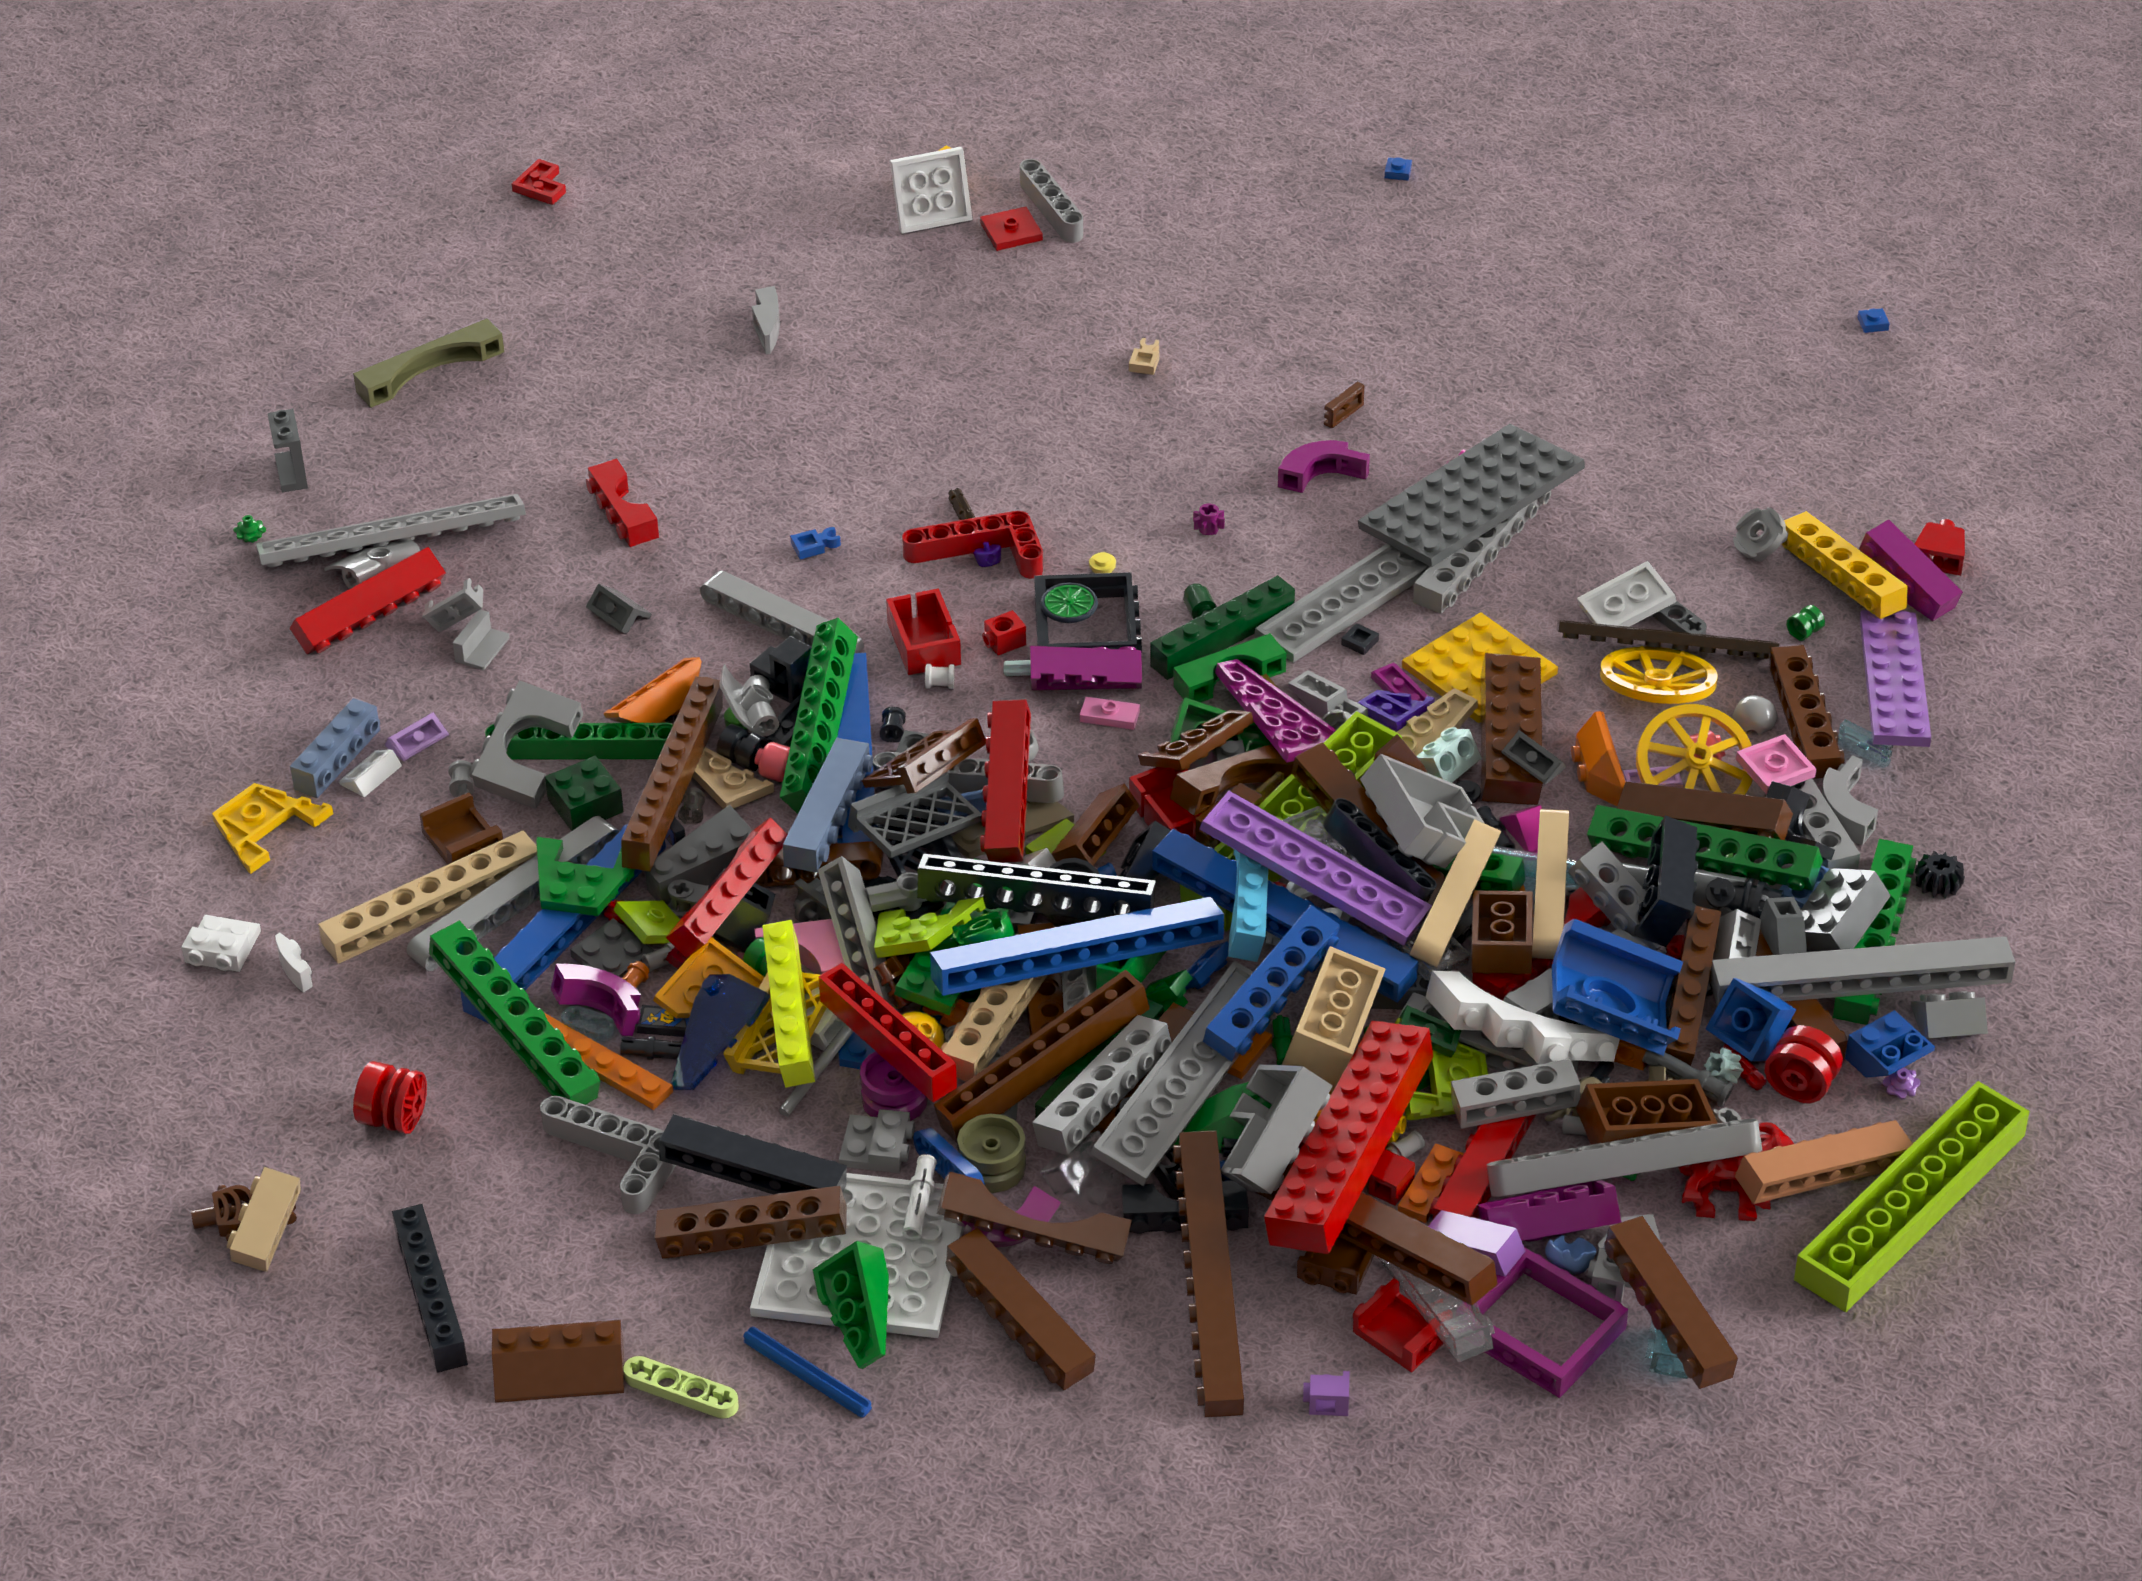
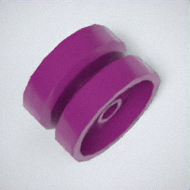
M876 1051L868 1055L860 1069L861 1099L864 1111L870 1117H878L880 1109L910 1112V1121L919 1117L926 1109L928 1098Z

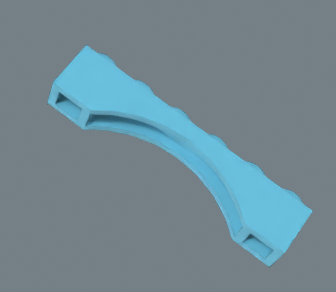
M1234 849L1233 855L1236 858L1237 879L1229 934L1228 957L1258 962L1266 935L1268 868Z

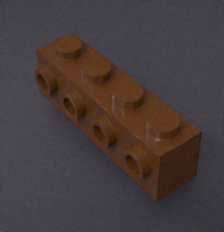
M1123 783L1098 794L1051 855L1056 862L1062 859L1078 858L1088 861L1094 866L1140 806L1126 784Z

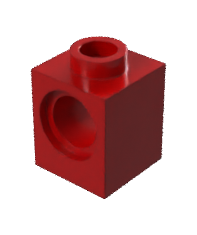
M1013 610L984 621L985 633L982 634L984 644L987 648H992L997 656L1027 645L1026 625Z

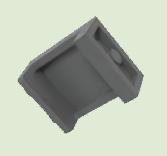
M294 409L268 413V420L274 448L289 447L290 449L287 452L274 454L282 493L307 489L308 485Z

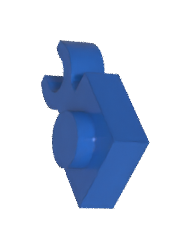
M835 527L826 528L822 533H817L816 529L790 536L791 545L800 560L825 553V547L837 548L841 546L840 536H836Z

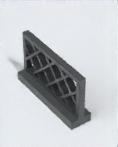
M945 772L916 793L907 794L905 786L898 785L851 804L848 827L854 833L861 830L889 858H892L981 822L982 814L948 783L949 774ZM947 794L953 802L941 800L940 798L945 797ZM923 805L931 806L930 811L917 808ZM934 807L948 809L951 812L950 814L934 812ZM954 811L967 813L969 816L962 817L953 814ZM900 814L908 815L907 820L894 817ZM911 816L928 819V822L911 821ZM931 820L946 822L948 824L944 826L931 824ZM875 824L885 825L884 829L875 828L872 826ZM888 826L905 828V832L888 830ZM912 829L925 833L919 836L908 834V830ZM885 839L902 841V843L891 846Z

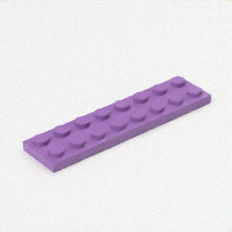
M1861 610L1860 628L1873 744L1930 747L1931 732L1916 613L1901 610L1879 619L1870 611Z
M1231 791L1226 793L1202 821L1200 830L1402 945L1407 943L1431 910L1432 905Z

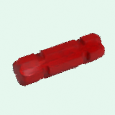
M1725 1044L1723 1048L1741 1056L1739 1063L1744 1071L1741 1072L1740 1076L1756 1091L1762 1089L1767 1083L1766 1077L1745 1056Z

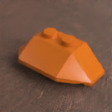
M700 657L682 659L657 678L604 712L605 718L620 723H666V718L679 714L695 676L699 677L702 663Z
M1596 711L1576 734V745L1571 747L1573 763L1578 762L1579 782H1584L1586 791L1617 806L1626 781L1604 712Z

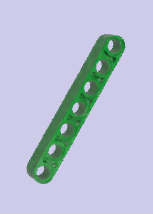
M579 723L572 738L544 728L532 727L520 731L511 739L506 754L511 760H586L593 756H596L598 759H658L673 724ZM494 724L486 728V737L492 735L495 729Z

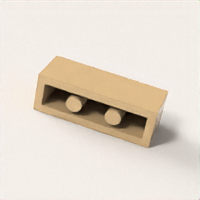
M264 1167L260 1177L255 1176L250 1188V1194H253L249 1204H243L238 1221H241L237 1231L233 1230L228 1239L227 1248L230 1249L231 1261L267 1272L300 1194V1178Z

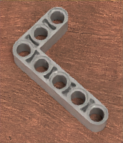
M550 1096L541 1102L540 1110L543 1130L547 1134L633 1162L620 1182L622 1206L630 1214L645 1212L676 1167V1165L659 1161V1139L664 1130L560 1096Z

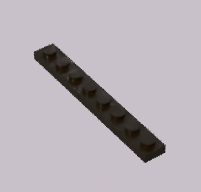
M1557 620L1556 629L1558 632L1563 633V638L1579 639L1580 634L1590 635L1591 641L1606 642V638L1610 637L1617 638V643L1633 645L1634 640L1645 641L1644 646L1660 648L1661 643L1672 644V649L1688 650L1689 646H1698L1700 652L1716 653V648L1727 649L1728 655L1743 656V652L1747 651L1754 652V657L1770 659L1771 647H1779V643L1775 641Z

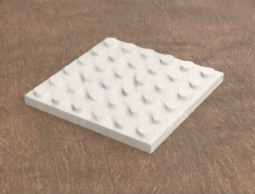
M847 1173L846 1187L843 1191L847 1205L846 1234L767 1245L750 1306L751 1316L834 1326L830 1319L832 1317L830 1310L827 1306L822 1305L818 1298L812 1269L855 1241L883 1248L889 1274L886 1332L938 1338L953 1277L945 1263L947 1246L961 1238L964 1227L945 1221L943 1215L936 1214L944 1184L935 1183L934 1190L929 1195L921 1238L910 1240L902 1234L911 1194L910 1180ZM922 1181L920 1186L921 1190L923 1189L924 1182ZM918 1204L916 1205L915 1215L918 1213Z

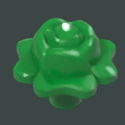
M245 515L242 518L243 521L238 522V526L233 529L234 533L237 534V539L252 543L261 538L262 533L266 532L263 522L261 520L255 521L251 515Z

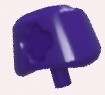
M984 542V548L976 549L973 553L980 567L993 566L1001 561V546L997 544L989 546L988 542Z

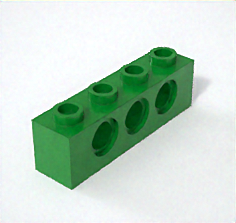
M1491 853L1474 890L1520 891L1526 880L1523 858ZM1456 856L1446 868L1435 864L1433 866L1447 877Z

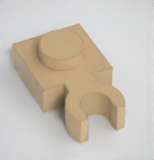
M1146 338L1140 340V349L1134 348L1129 362V372L1154 375L1159 362V340H1155L1153 345H1146Z

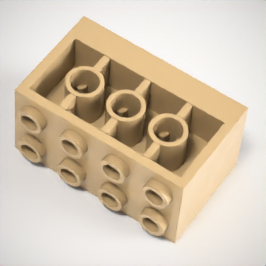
M1330 946L1282 1065L1305 1067L1331 1084L1332 1088L1330 1091L1333 1092L1353 1056L1386 969Z

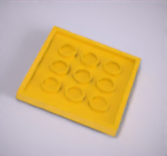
M1482 612L1402 660V668L1439 695L1444 696L1455 688L1475 698L1478 701V707L1469 717L1478 723L1481 722V671L1485 653L1541 658V684L1558 674V666Z

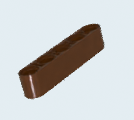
M873 841L831 844L828 859L826 862H822L820 866L821 868L842 856L860 870L862 880H871L877 878L881 873L884 852ZM782 848L755 883L762 887L794 885V882L801 878L808 884L816 878L820 880L818 872L784 867Z

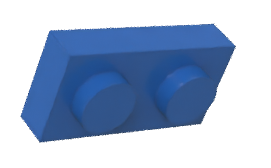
M1228 941L1209 947L1187 970L1193 979L1185 987L1186 990L1193 987L1196 989L1204 987L1211 980L1209 976L1227 964Z

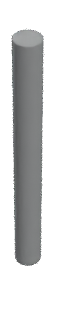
M846 1024L843 1025L813 1064L815 1081L854 1032ZM815 1082L797 1085L780 1107L779 1112L789 1117Z

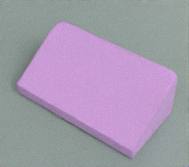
M431 713L389 737L385 746L393 750L402 761H405L447 737L449 734L436 715Z

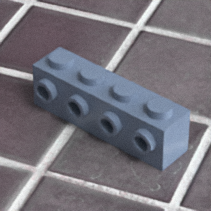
M353 698L290 765L294 790L318 798L380 731L377 706Z

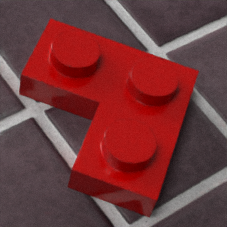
M537 159L511 184L512 192L550 205L555 204L566 193L565 184L553 181L559 174V165L542 159Z

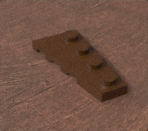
M1229 710L1203 723V729L1188 730L1180 734V741L1172 743L1166 741L1157 745L1158 751L1153 754H1149L1147 751L1139 754L1140 765L1184 771L1197 759L1206 757L1212 749L1226 744V740L1244 732V728L1254 722L1252 712Z

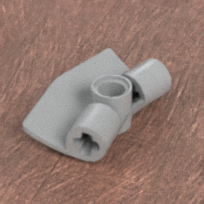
M412 540L406 542L395 541L385 546L360 550L324 569L325 571L342 569L343 580L348 588L351 589L419 552L420 549Z
M724 664L721 672L720 688L735 717L742 725L756 734L769 736L775 733L779 727V721L770 705L773 695L770 693L769 681L764 676L754 675L742 686Z

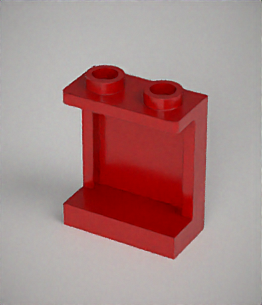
M1393 1278L1386 1285H1381L1376 1290L1374 1296L1366 1303H1361L1356 1307L1352 1316L1353 1333L1412 1373L1453 1336L1454 1317L1445 1310L1437 1317H1434L1399 1292L1400 1281Z

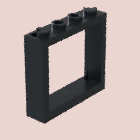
M1131 572L1034 576L1037 646L1106 647L1108 649L1130 646L1135 647L1136 650H1141L1142 653V637H1136V635H1141L1140 619H1135V617H1139V601H1134V599H1138V585H1132ZM1077 583L1090 588L1097 598L1124 597L1127 641L1049 644L1047 616L1043 613L1040 605L1043 594L1049 588L1058 584Z

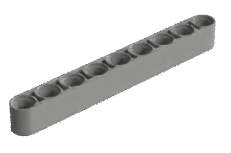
M600 816L589 819L560 839L563 840V851L559 862L586 865L620 831ZM537 855L417 934L408 943L407 955L426 970L433 971L439 965L429 954L430 935L460 920L467 929L470 928L475 933L477 940H479L540 899Z
M1751 1118L1494 1161L1487 1164L1491 1196H1507L1743 1156L1751 1152L1758 1153L1762 1151L1758 1119Z

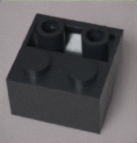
M726 868L709 884L707 891L722 875ZM754 883L712 936L745 953L750 944L755 941L754 929L763 928L762 925H765L770 917L776 894Z

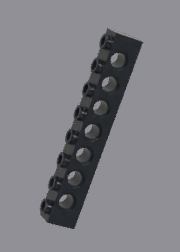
M923 854L918 866L917 898L926 899L929 902L943 901L956 904L959 900L983 897L987 909H1011L1018 913L1028 911L1042 913L1046 916L1062 915L1078 920L1085 918L1101 919L1154 908L1156 881ZM945 880H949L954 884H949ZM973 883L980 884L982 887H977ZM1003 887H1008L1012 891L1005 890ZM1031 890H1036L1041 894H1035ZM1061 894H1067L1069 898L1063 897ZM1089 897H1095V898H1097L1099 901H1094V900L1090 899ZM1119 900L1125 901L1128 904H1122Z

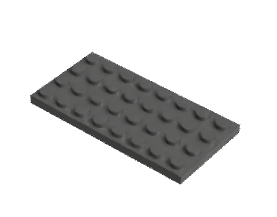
M1508 424L1422 480L1408 487L1400 494L1389 499L1378 508L1370 511L1358 520V526L1360 530L1433 567L1585 468L1584 459L1512 424Z

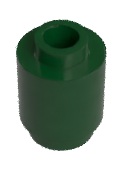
M1195 583L1185 589L1183 601L1193 619L1217 607L1205 586Z

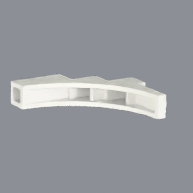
M1432 970L1426 999L1454 1030H1481L1496 1047L1524 1048L1537 1064L1565 1059L1614 1062L1619 1038L1588 1026L1547 1018L1513 1006L1486 993L1471 983L1460 972Z

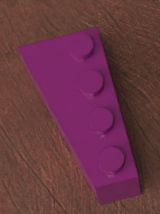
M1889 519L1866 532L1858 550L1907 585L1908 605L1931 621L1938 619L1956 607L1963 591Z
M1030 646L1031 690L1142 689L1141 650H1136L1135 647L1126 646L1119 649H1108L1106 647Z
M1603 1180L1548 1188L1478 1204L1481 1220L1517 1228L1521 1241L1525 1240L1527 1242L1541 1240L1545 1236L1567 1234L1573 1231L1622 1222L1616 1188L1614 1185Z

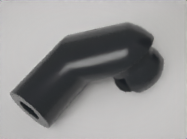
M1600 1061L1589 1077H1595L1602 1083H1610V1077L1608 1076L1614 1069V1063Z

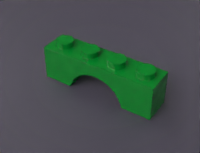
M1269 633L1174 667L1173 687L1183 699L1188 698L1201 703L1213 698L1214 686L1220 680L1215 674L1217 663L1238 659L1260 676L1267 674L1271 678L1286 672V651Z

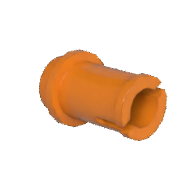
M640 961L630 963L627 967L628 972L622 979L637 988L641 982H646L649 978V968Z

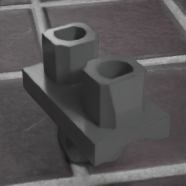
M800 878L794 882V887L798 890L797 897L793 903V907L796 908L795 919L801 923L807 922L810 919L812 921L831 919L821 880L816 878L807 884Z

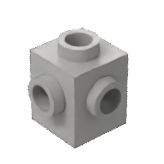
M1600 1248L1597 1261H1590L1587 1278L1592 1279L1591 1285L1597 1291L1621 1303L1625 1287L1631 1288V1286L1623 1280L1620 1269L1614 1260L1607 1256L1605 1249Z

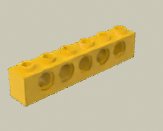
M1805 511L1784 520L1788 538L1781 545L1876 617L1882 619L1906 609L1907 585L1810 513Z

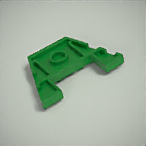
M537 837L536 839L541 909L598 916L619 893L618 888L625 881L629 882L634 876L635 869L622 867L621 849L614 868H605L597 865L590 866L571 862H559L563 851V840Z

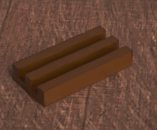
M1357 381L1325 405L1324 410L1327 411L1324 413V418L1327 419L1324 421L1325 426L1334 428L1364 405V384Z

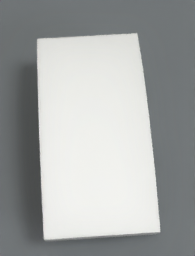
M278 933L275 937L282 968L292 983L302 992H305L313 986L311 968L306 961L301 960V948L298 943Z

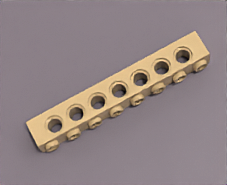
M524 830L319 923L321 942L338 964L452 912L536 856L537 846Z

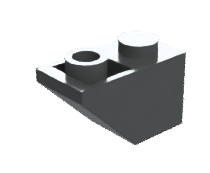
M1766 898L1760 917V930L1773 955L1806 953L1804 916L1795 898Z

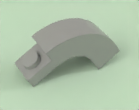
M1852 755L1845 765L1841 764L1838 770L1828 768L1823 780L1822 795L1851 840L1863 846L1876 828L1878 809L1859 802L1849 793L1860 779L1863 760Z

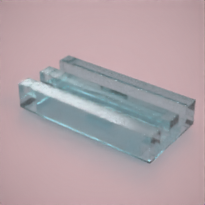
M1846 719L1840 724L1839 746L1883 768L1890 764L1891 759L1889 758L1892 756L1891 749L1893 745L1873 744L1872 732Z

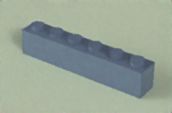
M836 738L783 843L784 867L818 872L822 862L827 861L829 847L831 843H836L838 829L840 825L844 826L847 811L851 804L855 803L856 792L863 788L862 780L865 778L866 772H870L872 769L873 756L869 755V743Z

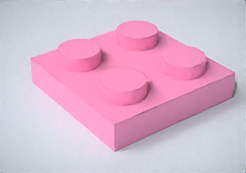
M1785 734L1737 751L1736 761L1766 795L1772 781L1792 786L1814 778L1816 774V768Z

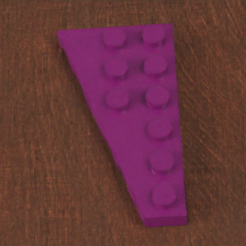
M1238 659L1217 663L1215 674L1243 709L1252 712L1255 724L1286 763L1294 761L1296 756L1321 742L1324 743L1336 731V729Z

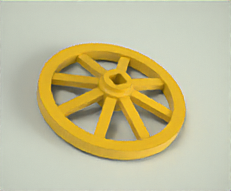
M1639 646L1616 650L1603 658L1600 667V677L1610 689L1624 696L1652 703L1681 704L1698 701L1710 696L1717 686V672L1707 661L1684 651L1664 647ZM1640 659L1645 674L1625 662ZM1650 659L1671 661V663L1665 670L1654 668ZM1681 665H1685L1696 670L1690 673L1673 677L1674 673L1678 670V668ZM1616 667L1629 676L1613 673L1611 669ZM1700 678H1705L1706 680L1703 684L1687 683Z
M1699 704L1678 705L1659 713L1649 722L1637 745L1636 767L1639 778L1644 784L1659 785L1686 769L1689 774L1684 788L1694 789L1698 774H1702L1710 791L1721 792L1710 769L1712 767L1741 780L1733 794L1745 795L1753 781L1750 775L1744 769H1739L1714 758L1713 755L1737 745L1740 750L1752 745L1741 726L1720 710ZM1677 718H1702L1696 743L1676 720ZM1711 721L1724 728L1732 736L1708 747L1706 745ZM1667 724L1685 748L1650 742V740L1661 726ZM1648 752L1679 757L1682 760L1659 774L1652 776L1648 764ZM1694 754H1699L1702 757V760L1699 758H1695Z

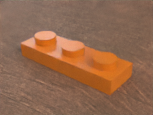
M1435 1143L1398 1204V1211L1426 1223L1431 1216L1429 1210L1434 1197H1440L1446 1176H1452L1458 1155H1464V1153Z

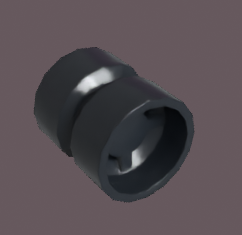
M730 724L721 733L716 750L719 755L731 760V763L737 762L739 766L755 772L758 769V765L755 764L757 751L759 748L764 749L769 740L759 734L749 733L748 730Z

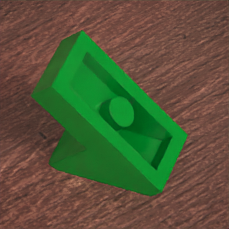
M1186 969L1151 982L1145 988L1146 996L1148 999L1163 1005L1164 1013L1172 1003L1185 1007L1188 1003L1187 999L1183 996L1187 991L1185 987L1193 978Z

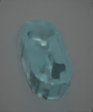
M570 1006L561 1013V1022L564 1025L571 1027L595 1042H607L614 1037V1021L606 1014L580 1006Z

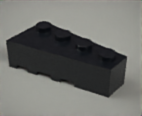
M1665 815L1654 831L1647 866H1650L1642 888L1647 890L1643 902L1639 904L1638 914L1642 915L1643 919L1635 926L1634 936L1667 947L1685 920H1690L1695 911L1693 895L1697 887V883L1694 882V875L1698 868V861H1695V856L1699 848L1697 827Z

